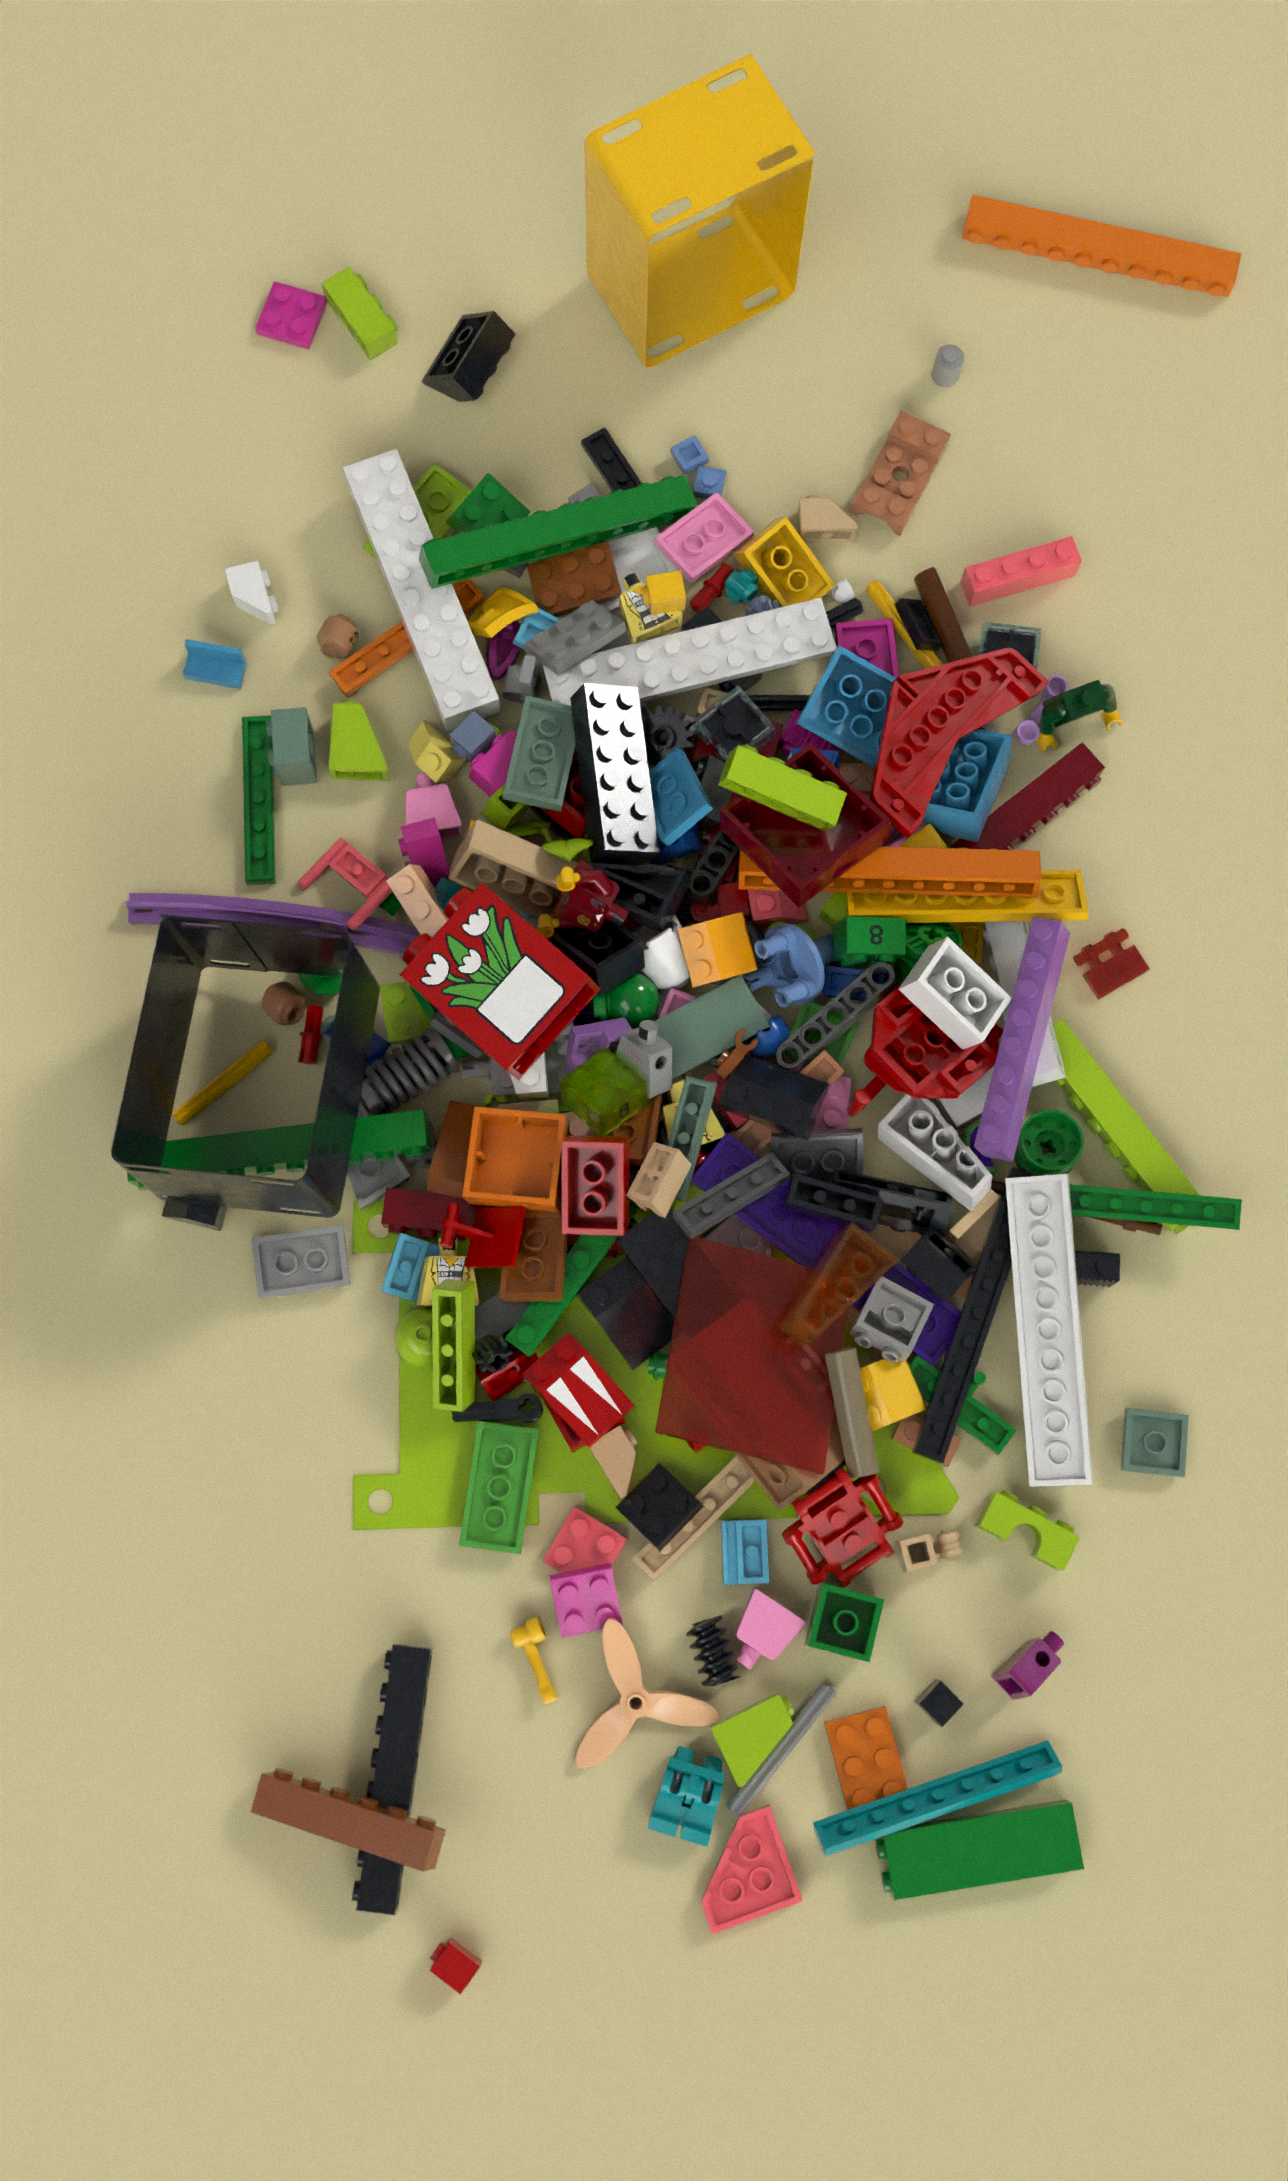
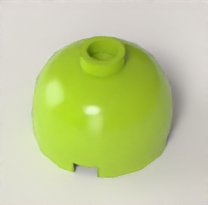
M423 1306L410 1310L402 1316L396 1326L394 1336L396 1349L401 1357L414 1367H433L432 1307Z

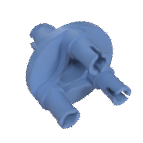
M779 924L769 929L764 936L765 939L757 941L754 946L757 956L760 959L763 958L762 964L758 966V970L742 975L745 983L750 981V984L747 985L749 990L753 992L763 986H773L777 991L775 999L784 1008L792 1003L803 1005L815 1000L822 992L824 986V966L832 962V933L811 939L802 929L792 924Z

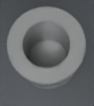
M948 344L938 350L932 370V378L937 385L950 387L958 381L964 362V353L958 346Z

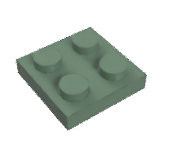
M1126 1408L1124 1412L1121 1471L1185 1477L1189 1415Z

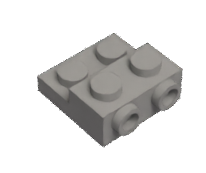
M879 1275L849 1334L855 1336L854 1340L858 1345L865 1348L873 1346L883 1351L882 1356L886 1360L893 1363L899 1361L904 1363L912 1353L934 1304Z

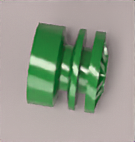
M948 922L906 923V955L897 959L896 963H892L896 983L901 985L928 946L948 937L961 949L962 936L958 930Z
M1042 1110L1033 1114L1024 1123L1020 1132L1014 1155V1163L1017 1168L1035 1176L1069 1174L1078 1161L1084 1146L1083 1132L1079 1124L1070 1115L1058 1110ZM1045 1147L1050 1150L1047 1155L1041 1153Z

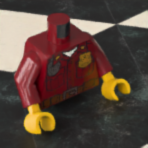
M580 859L574 870L570 867H565L562 869L561 875L556 877L557 889L563 892L553 912L555 919H552L548 914H542L537 920L538 926L536 930L545 938L551 937L556 927L558 930L580 927L596 932L599 931L605 919L621 927L629 914V910L614 903L620 891L619 885L610 880L603 870L595 869Z

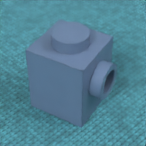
M473 711L449 734L452 745L450 748L461 760L466 758L471 762L480 752L484 753L490 747L491 742L496 738L495 729Z

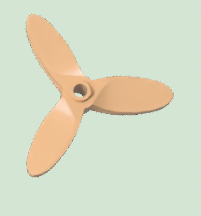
M606 1619L602 1628L604 1657L611 1678L620 1695L618 1701L598 1716L582 1738L577 1748L576 1762L577 1766L583 1769L593 1767L608 1757L626 1738L637 1718L646 1716L669 1724L695 1727L708 1726L719 1719L717 1710L703 1700L682 1693L648 1690L642 1685L639 1660L627 1631L616 1619ZM634 1697L640 1698L637 1704H632L630 1700Z

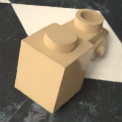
M945 1529L940 1530L941 1534L936 1535L937 1537L931 1538L929 1533L895 1541L902 1571L910 1572L938 1565L937 1558L941 1557L942 1559H948V1562L955 1560V1558L959 1557V1554L963 1553V1549L960 1547L961 1541L958 1540V1531L953 1532V1530Z

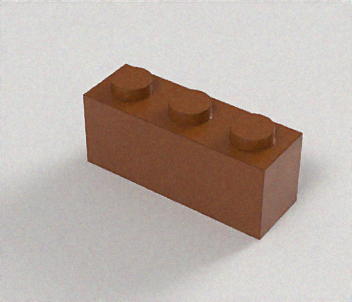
M450 1100L429 1169L427 1191L463 1199L475 1105Z

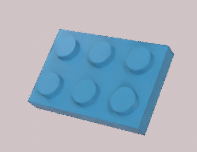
M679 747L675 748L649 771L656 829L661 841L667 846L675 842L713 809L685 752Z

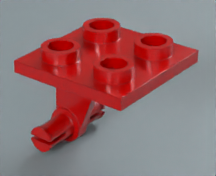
M457 1203L447 1204L446 1216L444 1220H441L440 1225L443 1229L439 1243L440 1246L452 1248L454 1235L457 1233L470 1239L465 1267H515L526 1207L476 1208L473 1227H469L457 1222L461 1205Z

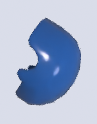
M776 1014L769 1019L770 1028L766 1032L757 1031V1037L754 1039H757L758 1043L754 1049L750 1050L752 1055L759 1058L772 1057L776 1055L780 1045L790 1037L788 1026L780 1014Z

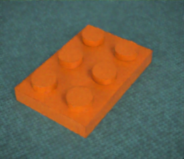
M886 1706L824 1722L847 1810L908 1789Z

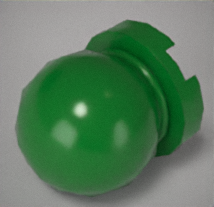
M639 971L600 997L597 994L593 997L594 1018H600L601 1022L625 1017L631 1028L636 1029L640 1026V1022L652 1020L656 1015L660 1002L658 988L647 975Z

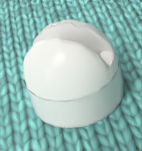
M846 578L838 581L833 586L832 596L838 603L844 604L856 598Z

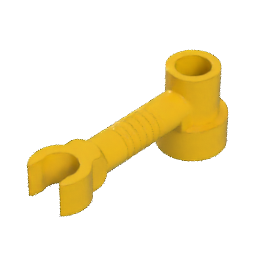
M539 1616L526 1620L525 1625L511 1630L510 1636L516 1649L523 1646L532 1667L531 1669L534 1672L541 1698L546 1705L558 1699V1696L544 1669L536 1644L547 1640L544 1626Z

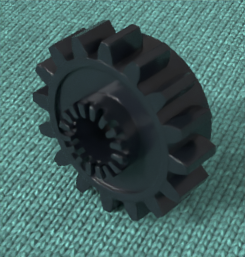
M657 706L656 714L651 710H647L646 715L648 718L646 720L642 719L648 766L653 763V767H655L677 747L684 751L687 758L690 759V749L696 748V745L692 743V738L696 737L697 733L690 730V727L693 725L691 720L684 721L686 714L682 711L676 714V708L671 706L668 707L666 712L664 707ZM668 731L670 739L666 745L661 746L660 736Z

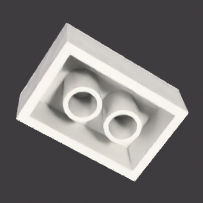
M948 937L927 947L898 989L962 1050L985 1040L1012 999Z

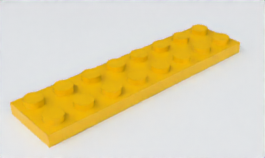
M1041 870V884L1037 898L845 892L847 917L906 919V923L1032 921V917L1061 921H1087L1089 915L1081 870Z

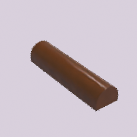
M931 567L915 576L914 583L943 645L941 647L948 663L973 657L936 568Z

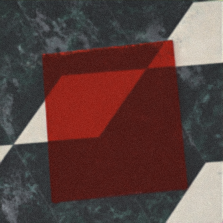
M697 1236L691 1240L689 1238L655 1433L816 1474H824L834 1408L825 1354L842 1349L852 1279Z

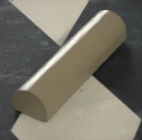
M856 1347L842 1348L826 1353L825 1359L848 1475L850 1478L876 1474L880 1470Z

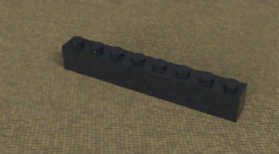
M394 1644L392 1651L387 1650L384 1669L389 1670L388 1683H382L380 1702H385L384 1713L377 1717L375 1734L380 1735L379 1748H373L371 1767L376 1768L374 1781L369 1780L366 1797L377 1800L379 1802L378 1807L387 1810L389 1806L402 1808L408 1811L407 1816L411 1817L433 1648ZM359 1850L357 1867L362 1868L360 1881L355 1880L352 1901H357L356 1911L395 1915L399 1906L404 1865Z

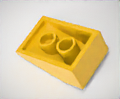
M786 516L775 518L733 553L745 571L749 569L758 576L756 585L772 601L777 600L780 608L821 598L835 585Z

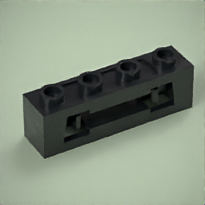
M834 1168L831 1184L883 1198L877 1224L889 1226L892 1230L898 1232H916L921 1236L933 1227L939 1234L945 1237L953 1207L952 1196L948 1193ZM915 1206L917 1213L911 1212V1209H915Z

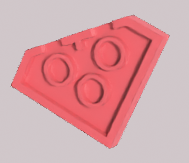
M770 1805L760 1807L738 1817L704 1892L701 1903L712 1935L803 1901Z

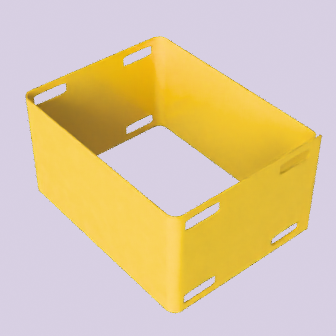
M752 54L744 56L603 125L587 135L584 141L587 274L646 368H652L785 301L793 295L796 289L814 164L812 156L816 155V153ZM740 69H743L747 75L743 80L715 93H711L707 87L710 83ZM639 120L642 128L623 139L606 145L601 138L606 133L628 122ZM736 195L734 202L727 208L649 246L650 240L659 232ZM688 198L692 206L660 223H655L651 217L654 212L680 199ZM726 216H730L734 223L731 226L707 238L701 239L697 233L703 227ZM770 287H775L779 292L774 298L749 310H746L742 304L744 300ZM680 334L684 340L679 346L657 357L651 358L647 353L649 348L672 336Z

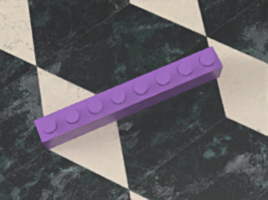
M1032 917L974 1147L984 1157L1012 1162L1014 1159L1070 937V932L1061 920Z

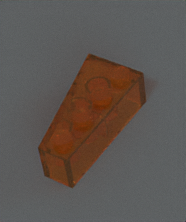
M851 1222L835 1234L778 1327L801 1345L814 1340L838 1319L850 1305L856 1302L868 1288L876 1283L885 1272L894 1266L900 1258Z

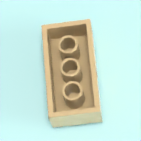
M477 819L455 853L448 879L473 890L483 883L506 904L538 918L542 914H548L553 918V912L563 892L557 889L556 877L561 875L563 868L570 867L574 870L578 863L573 860L568 862L544 850L543 847H539Z

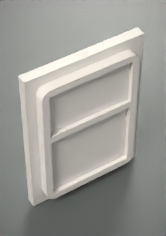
M657 527L608 541L622 593L626 592L622 580L632 573H637L642 584H644L648 575L678 571L653 544L655 537L660 534ZM619 598L599 604L610 612L620 608Z

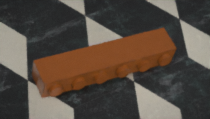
M275 1768L274 1772L261 1774L251 1813L423 1872L436 1868L446 1829L436 1826V1820L424 1816H418L417 1819L408 1817V1811L398 1807L389 1806L388 1810L378 1807L379 1802L372 1798L360 1797L359 1800L349 1797L350 1792L342 1788L331 1787V1790H327L321 1787L320 1781L311 1778H303L302 1781L292 1778L293 1772L285 1769Z

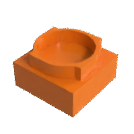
M474 1106L462 1196L468 1204L495 1207L524 1206L527 1210L559 1212L562 1193V1141L569 1135L570 1125L566 1114Z

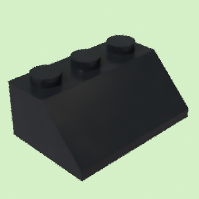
M495 311L462 315L422 379V382L426 386L458 402L477 400L483 394V387L488 379L497 371V364L511 348L510 343L516 335L515 332Z
M746 1054L729 1075L719 1104L724 1111L808 1141L830 1084Z

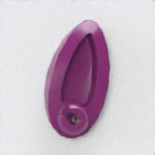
M518 620L505 626L495 636L489 638L487 643V669L490 678L494 681H499L507 674L508 667L515 664L520 654L521 648L512 644L520 629Z

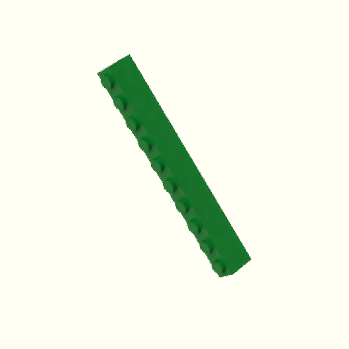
M685 475L677 477L667 476L655 483L649 484L645 482L632 489L615 490L606 496H592L576 504L565 503L557 509L549 511L539 510L527 517H513L497 525L486 524L478 530L470 532L460 531L448 538L430 539L422 544L419 561L431 589L643 532L654 527L676 523L695 509L698 503Z
M422 1109L357 1117L349 1165L362 1164L364 1159L376 1157V1161H389L394 1159V1155L406 1154V1157L411 1158L424 1156V1151H432L429 1114ZM315 1123L166 1141L161 1167L238 1175L257 1172L259 1176L273 1175L276 1169L286 1168L287 1172L303 1171L305 1166H307ZM160 1170V1172L171 1173L169 1171ZM127 1172L129 1183L138 1186L139 1190H149Z

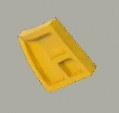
M498 586L467 618V622L472 634L492 638L508 624L523 616L536 613L539 608L534 602L518 592Z

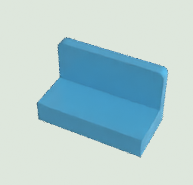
M186 639L185 648L188 656L183 672L185 679L241 689L247 661L241 649Z

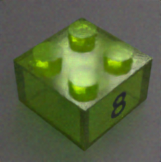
M606 1047L560 1080L562 1102L600 1136H606L648 1104L646 1081Z

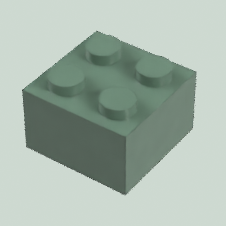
M307 708L271 710V721H267L266 725L268 738L272 742V748L268 749L270 766H273L274 776H279L283 786L317 783L314 728Z

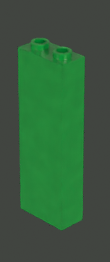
M1066 1799L919 1823L876 1839L878 1858L884 1859L886 1872H881L884 1892H890L893 1900L1084 1869L1072 1802Z

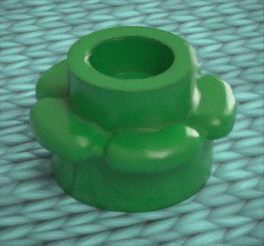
M660 1350L656 1351L655 1356H649L648 1374H653L654 1380H658V1378L667 1379L668 1366L665 1361L669 1358V1354H661Z

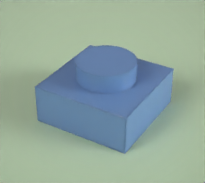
M695 435L672 446L670 449L671 455L684 475L697 469L699 465L703 466L709 462L707 453Z
M699 465L693 490L694 496L708 499L716 492L722 496L726 471Z

